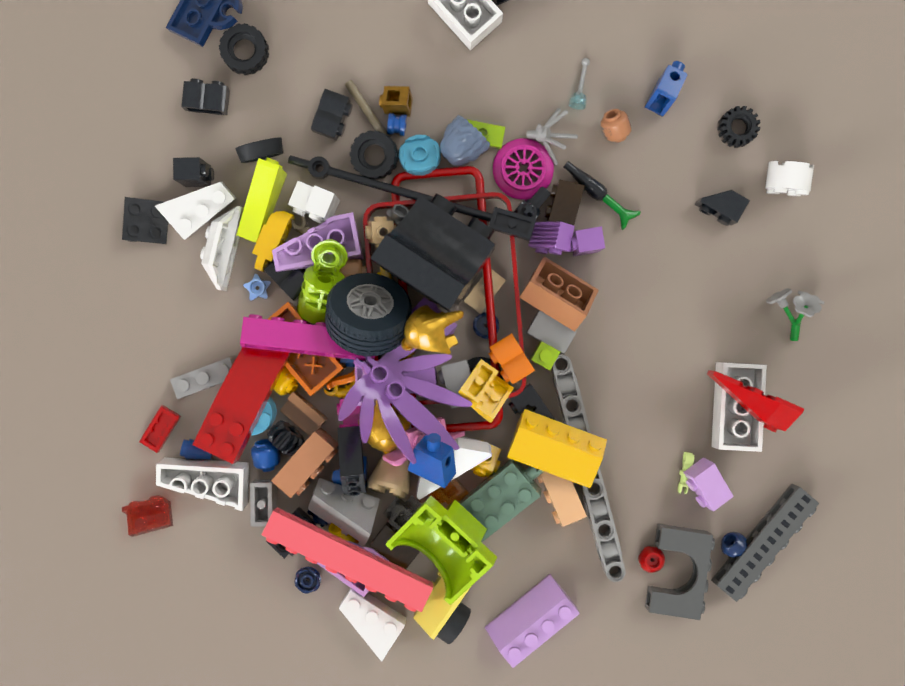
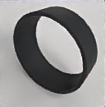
M281 137L260 140L235 148L241 163L258 161L259 158L263 160L284 153Z

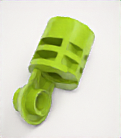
M333 239L321 241L314 246L311 252L314 266L307 268L303 276L304 281L301 286L302 290L299 295L297 312L301 318L313 324L317 322L325 323L328 294L336 283L345 278L339 271L345 266L348 254L345 247Z

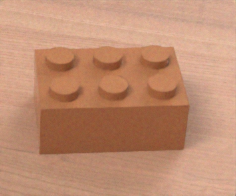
M544 256L519 298L575 332L586 318L599 290Z
M320 427L312 433L271 481L290 498L295 494L299 496L310 485L311 482L308 479H314L324 469L323 462L328 463L338 453L336 449L338 442Z

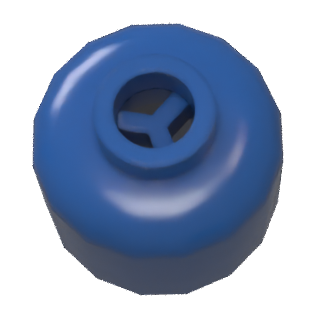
M269 439L258 440L251 448L253 465L257 469H262L263 472L274 470L275 466L281 461L278 449L273 446Z

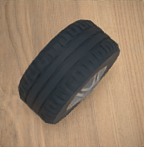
M374 273L350 275L336 283L328 294L325 315L327 332L337 345L356 355L379 356L388 353L400 346L405 338V323L412 314L411 300L406 291L397 282L386 276Z

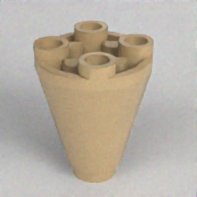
M382 455L368 479V487L373 489V491L384 494L388 490L393 496L405 499L410 489V471H408L410 461L407 460L402 465L393 466L384 461Z

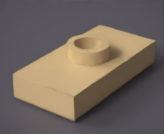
M491 269L493 296H495L506 280ZM483 277L464 300L466 304L479 314L486 307Z

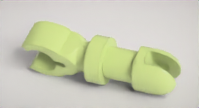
M683 453L682 469L679 472L681 478L678 483V492L680 494L682 487H684V494H687L689 490L686 483L688 479L683 472L693 465L695 456L693 453Z

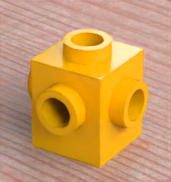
M491 445L492 456L470 470L480 477H489L492 472L496 473L501 462L498 460L501 449Z

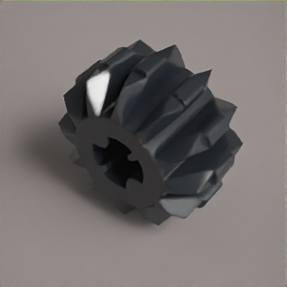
M282 420L273 425L267 434L273 446L288 456L294 455L305 443L304 437L299 433V430L290 425L289 422Z

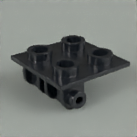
M125 197L122 240L167 244L168 221L155 207L164 202Z

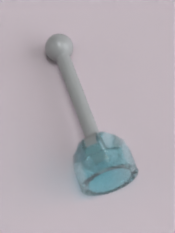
M583 58L581 62L583 67L578 92L573 93L570 97L569 107L573 109L583 110L586 108L587 98L582 93L586 69L590 64L588 58Z

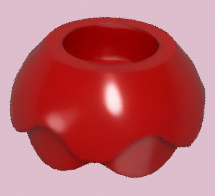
M647 546L639 554L638 561L643 570L655 573L663 568L665 556L658 547Z

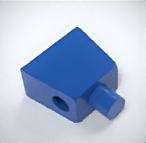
M674 61L672 65L666 67L656 83L645 108L662 117L676 101L687 77V73L683 71L685 65L682 62Z
M437 433L424 436L413 449L416 463L412 464L410 462L408 471L445 488L456 475L454 450L452 446L441 442V436Z

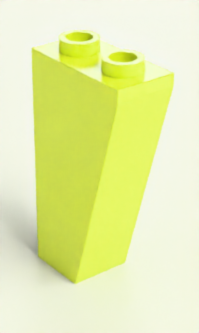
M266 158V160L258 159L237 236L256 243L263 225H266L268 218L273 213L287 173L282 169L283 166L279 165L278 161L271 158Z

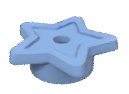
M254 274L253 279L243 286L249 291V299L251 301L257 297L267 299L266 289L271 282L261 280L258 274Z

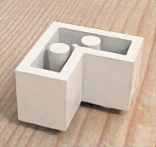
M297 181L288 205L293 208L292 212L303 217L306 213L313 221L322 224L325 220L334 216L340 200L332 192L315 185L312 187Z

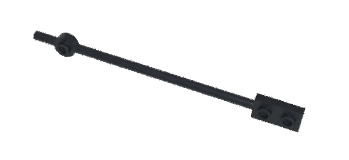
M292 155L288 158L289 164L308 169L309 173L316 179H324L330 175L416 201L420 195L428 201H431L433 198L430 195L330 167L329 162L321 156L314 157L310 161ZM318 167H324L323 171L317 172ZM452 202L457 207L455 212L490 222L489 227L493 231L528 241L531 240L536 224L535 218L494 207L492 214Z

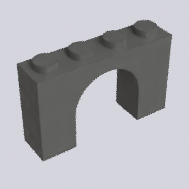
M657 523L654 544L659 549L677 551L689 555L693 564V572L689 581L680 588L667 589L648 586L645 607L649 613L700 620L701 614L705 612V601L703 600L704 593L708 591L707 573L710 572L712 567L710 554L714 550L715 539L710 532L705 530Z

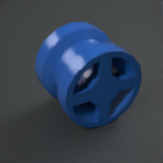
M389 113L387 134L398 133L400 136H405L407 115L396 116L394 113Z

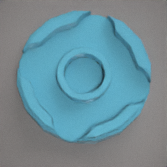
M415 135L409 137L401 145L399 160L402 168L407 173L423 176L431 173L438 167L441 161V150L439 144L429 136Z

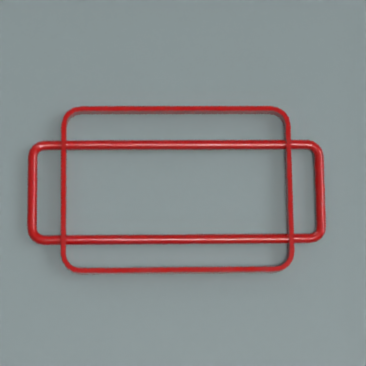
M473 166L440 168L423 176L402 172L397 174L391 182L392 185L399 186L405 180L470 174L475 178L476 194L445 196L444 198L451 202L477 200L478 210L485 212V199H499L506 204L507 210L512 212L510 200L505 195L498 192L485 193L483 175L479 169ZM391 193L392 202L376 203L367 208L363 216L367 273H373L371 243H368V239L365 237V226H368L367 221H369L372 213L379 209L393 208L396 204H401L405 207L413 206L416 200L400 201L399 195ZM478 219L487 225V221ZM510 236L519 346L524 352L515 238ZM489 257L483 267L489 351L491 352L490 346L497 343L491 261ZM398 279V284L408 294L407 284ZM379 355V356H375V359H374V360H375V361H379V360H380V355ZM490 357L491 366L499 371L497 376L500 378L499 362L494 364ZM526 377L522 379L520 388L510 393L508 398L518 396L523 392L526 386ZM410 393L416 399V394ZM419 400L422 405L439 404L431 400ZM503 406L491 423L489 421L446 424V429L451 433L496 428L503 419Z

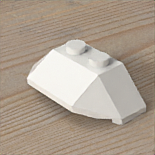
M236 206L211 222V226H208L206 230V246L202 248L200 254L201 264L215 287L222 291H227L240 239L236 234L244 210L241 206Z
M468 437L456 438L455 442L460 448L454 450L456 475L453 479L492 456L491 445L488 442ZM419 476L417 498L420 500L441 486Z

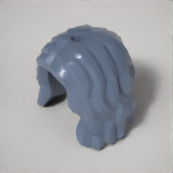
M460 115L456 116L452 123L447 125L444 137L440 143L442 156L454 166H462L470 161H475L490 147L486 137Z

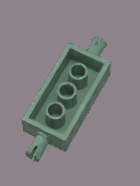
M511 459L500 467L496 473L494 472L458 501L487 528L481 542L541 497L542 489L534 479L544 471L531 466L525 469L518 461Z

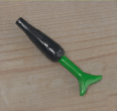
M567 161L563 166L578 184L585 186L584 190L596 201L602 200L619 215L621 230L626 228L628 220L640 215L641 211L623 208L607 194V188L602 183L575 167L571 162Z

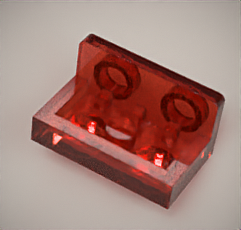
M160 495L152 496L149 500L143 502L133 501L128 506L122 507V512L127 515L128 535L131 537L173 526L171 502Z

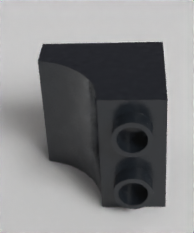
M435 193L431 201L420 195L403 220L395 229L385 235L371 259L382 269L448 312H453L495 250V243L489 240L494 231L474 217H472L468 225L454 218L453 214L457 207L437 193Z

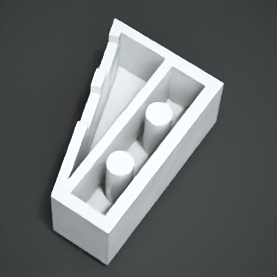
M218 182L158 204L155 207L185 240L233 202L236 197L223 182Z
M350 588L339 607L340 611L382 662L404 628L406 617L369 593L363 597L352 588Z

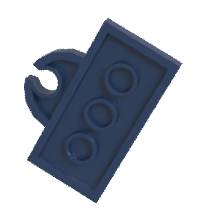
M180 0L166 28L170 32L203 47L213 29H228L238 22L232 15L226 16V12L229 8H234L238 13L242 14V0Z

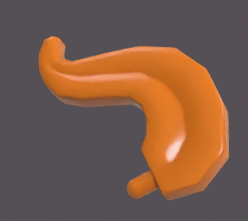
M355 367L349 374L330 380L326 385L327 389L331 390L334 386L354 382Z

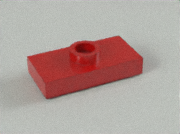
M162 405L139 442L156 453L160 452L181 416Z

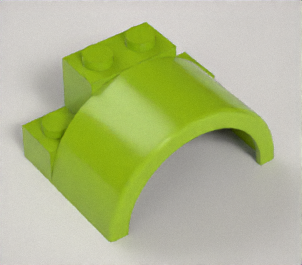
M432 496L416 510L414 515L386 543L390 550L396 546L405 545L413 547L426 555L442 575L446 589L444 600L449 605L453 604L494 565L497 556L481 542L487 528L456 500L445 509Z

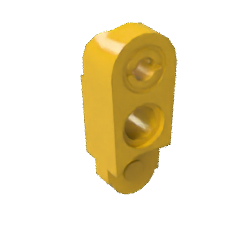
M276 211L270 215L266 225H263L252 251L253 254L257 255L255 269L264 272L269 262L273 261L272 250L286 242L292 228V219L295 217L293 214L286 211Z

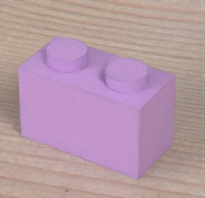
M704 457L683 472L688 479L686 480L688 487L695 491L697 495L696 500L703 508L707 507L714 512L734 497L715 463Z

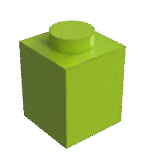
M539 341L529 360L547 370H551L560 351L543 341Z

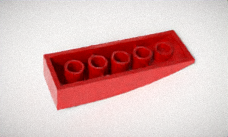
M242 347L192 445L231 464L238 462L291 352Z

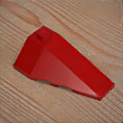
M708 370L707 372L710 378L757 421L764 423L763 428L775 433L777 430L786 431L804 411V408L777 396L774 397L768 394L766 396L762 390L748 385L744 386V383L717 371Z

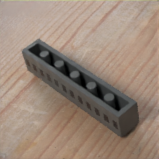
M791 484L746 537L747 548L739 557H730L711 581L736 602L745 597L751 584L760 579L762 571L775 561L777 553L787 547L789 539L793 534L798 533L803 527V522L816 512L819 502L801 487Z

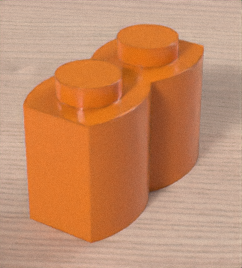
M512 333L490 346L491 352L488 354L494 364L499 362L503 370L500 371V374L506 383L511 381L513 385L535 371Z

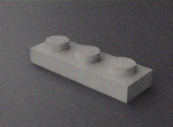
M232 357L170 379L177 399L223 383L234 363Z

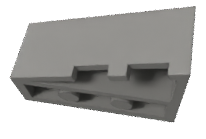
M319 478L307 509L330 524L332 522L342 529L341 532L346 536L349 534L359 541V545L364 547L371 535L380 499L365 493H361L358 496L344 495L342 485Z

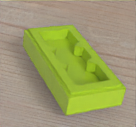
M468 120L473 127L477 128L486 137L490 147L502 148L505 132L504 126Z

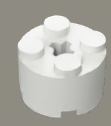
M778 161L769 162L765 186L767 189L766 193H787L788 196L809 195L814 165L794 161H785L782 165H778Z

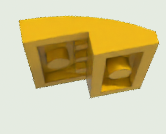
M481 359L458 392L463 398L472 402L471 407L478 414L491 423L514 387L497 376L499 371Z

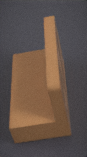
M297 391L292 392L287 398L288 401L280 409L286 417L309 436L328 419Z

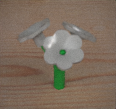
M787 288L773 294L766 302L769 304L777 302L780 308L784 309L792 323L790 340L798 341L801 320L804 315L812 317L815 313H819L822 309L820 304L824 305L825 302L815 295L798 291L800 296H796L793 299L796 312L800 314L797 319H794L786 297L792 293V290Z

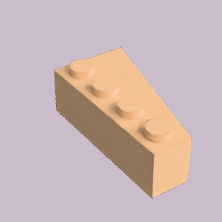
M545 471L537 477L539 484L543 483L546 491L543 493L547 503H552L555 510L552 512L556 524L560 523L561 527H565L587 517L572 481Z

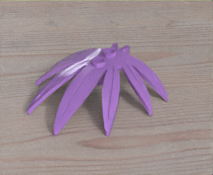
M400 345L386 353L378 362L372 359L371 356H364L366 363H362L356 358L353 364L358 368H362L365 375L352 386L345 396L340 407L338 421L347 418L355 410L363 396L359 415V427L364 444L367 443L371 433L374 417V399H376L383 422L391 438L412 464L416 463L415 455L406 432L390 403L408 422L425 435L437 433L441 436V442L452 446L454 450L460 448L435 416L417 399L405 391V388L423 398L441 404L470 407L472 402L438 385L401 374L402 372H415L433 368L450 360L452 355H422L399 361L416 350L413 348L411 351H406Z

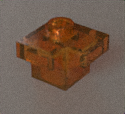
M456 477L445 488L440 487L428 495L434 497L440 504L446 502L449 505L454 500L459 502L469 492Z

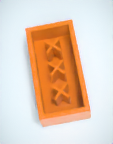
M287 302L268 318V320H271V317L284 318L285 322H293L294 320L306 321L300 317L296 306L291 302ZM291 353L285 364V367L310 396L316 394L330 380L346 369V366L340 363L339 358Z

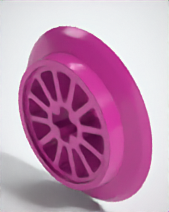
M526 138L512 140L502 146L494 158V180L498 187L512 198L531 199L540 187L547 189L553 178V161L546 148L535 140ZM518 151H523V159L518 155ZM526 151L532 153L528 159H526ZM512 154H515L518 161L512 159L510 156ZM533 155L538 157L537 160L530 162ZM506 161H510L515 166L506 165ZM538 162L541 163V167L532 166ZM519 164H522V165L527 164V165H528V168H527V171H528V172L526 173L525 171H523V172L520 173V172H519V169H520ZM505 169H511L515 171L511 172L510 174H506ZM533 171H541V175L538 176ZM517 174V177L512 182L509 177ZM529 175L536 178L537 181L533 183ZM519 177L522 178L521 186L515 184ZM525 177L527 178L530 185H524Z

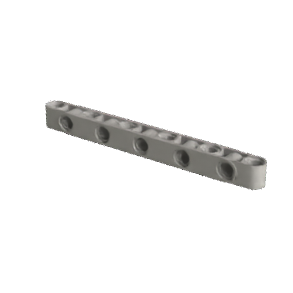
M560 354L557 359L563 358L565 360V368L558 370L554 363L551 371L563 422L566 425L591 433L571 360L567 356ZM574 399L576 401V408L568 411L566 404L569 400ZM599 467L593 483L598 485L595 492H588V487L582 485L580 487L603 571L608 579L613 582H619L623 580L626 572ZM607 524L608 530L605 533H599V527ZM612 566H619V570L615 574L609 573Z

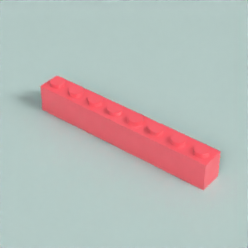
M278 507L273 510L263 530L262 536H265L266 541L275 545L279 543L285 546V549L292 554L300 553L306 556L305 559L311 563L323 564L326 570L332 573L339 572L345 575V578L350 582L357 583L358 581L364 584L365 588L371 592H381L385 594L384 597L392 602L399 601L405 604L404 607L410 611L416 612L418 610L422 612L433 590V582Z

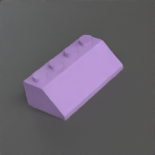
M549 574L487 624L485 629L499 652L511 667L514 668L580 613L577 606L551 574Z

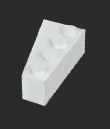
M164 457L156 464L157 486L180 493L186 492L200 499L206 498L216 501L217 504L229 505L240 511H243L248 504L249 462L231 464L227 461Z

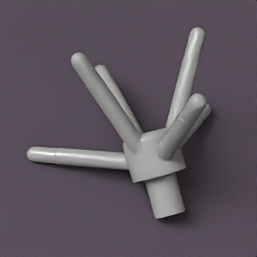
M560 108L556 109L544 126L538 124L536 130L527 131L528 139H536L538 142H543L554 165H558V162L548 142L562 149H566V145L551 139V137L578 138L577 134L551 133L550 127L568 114L567 110L559 114Z

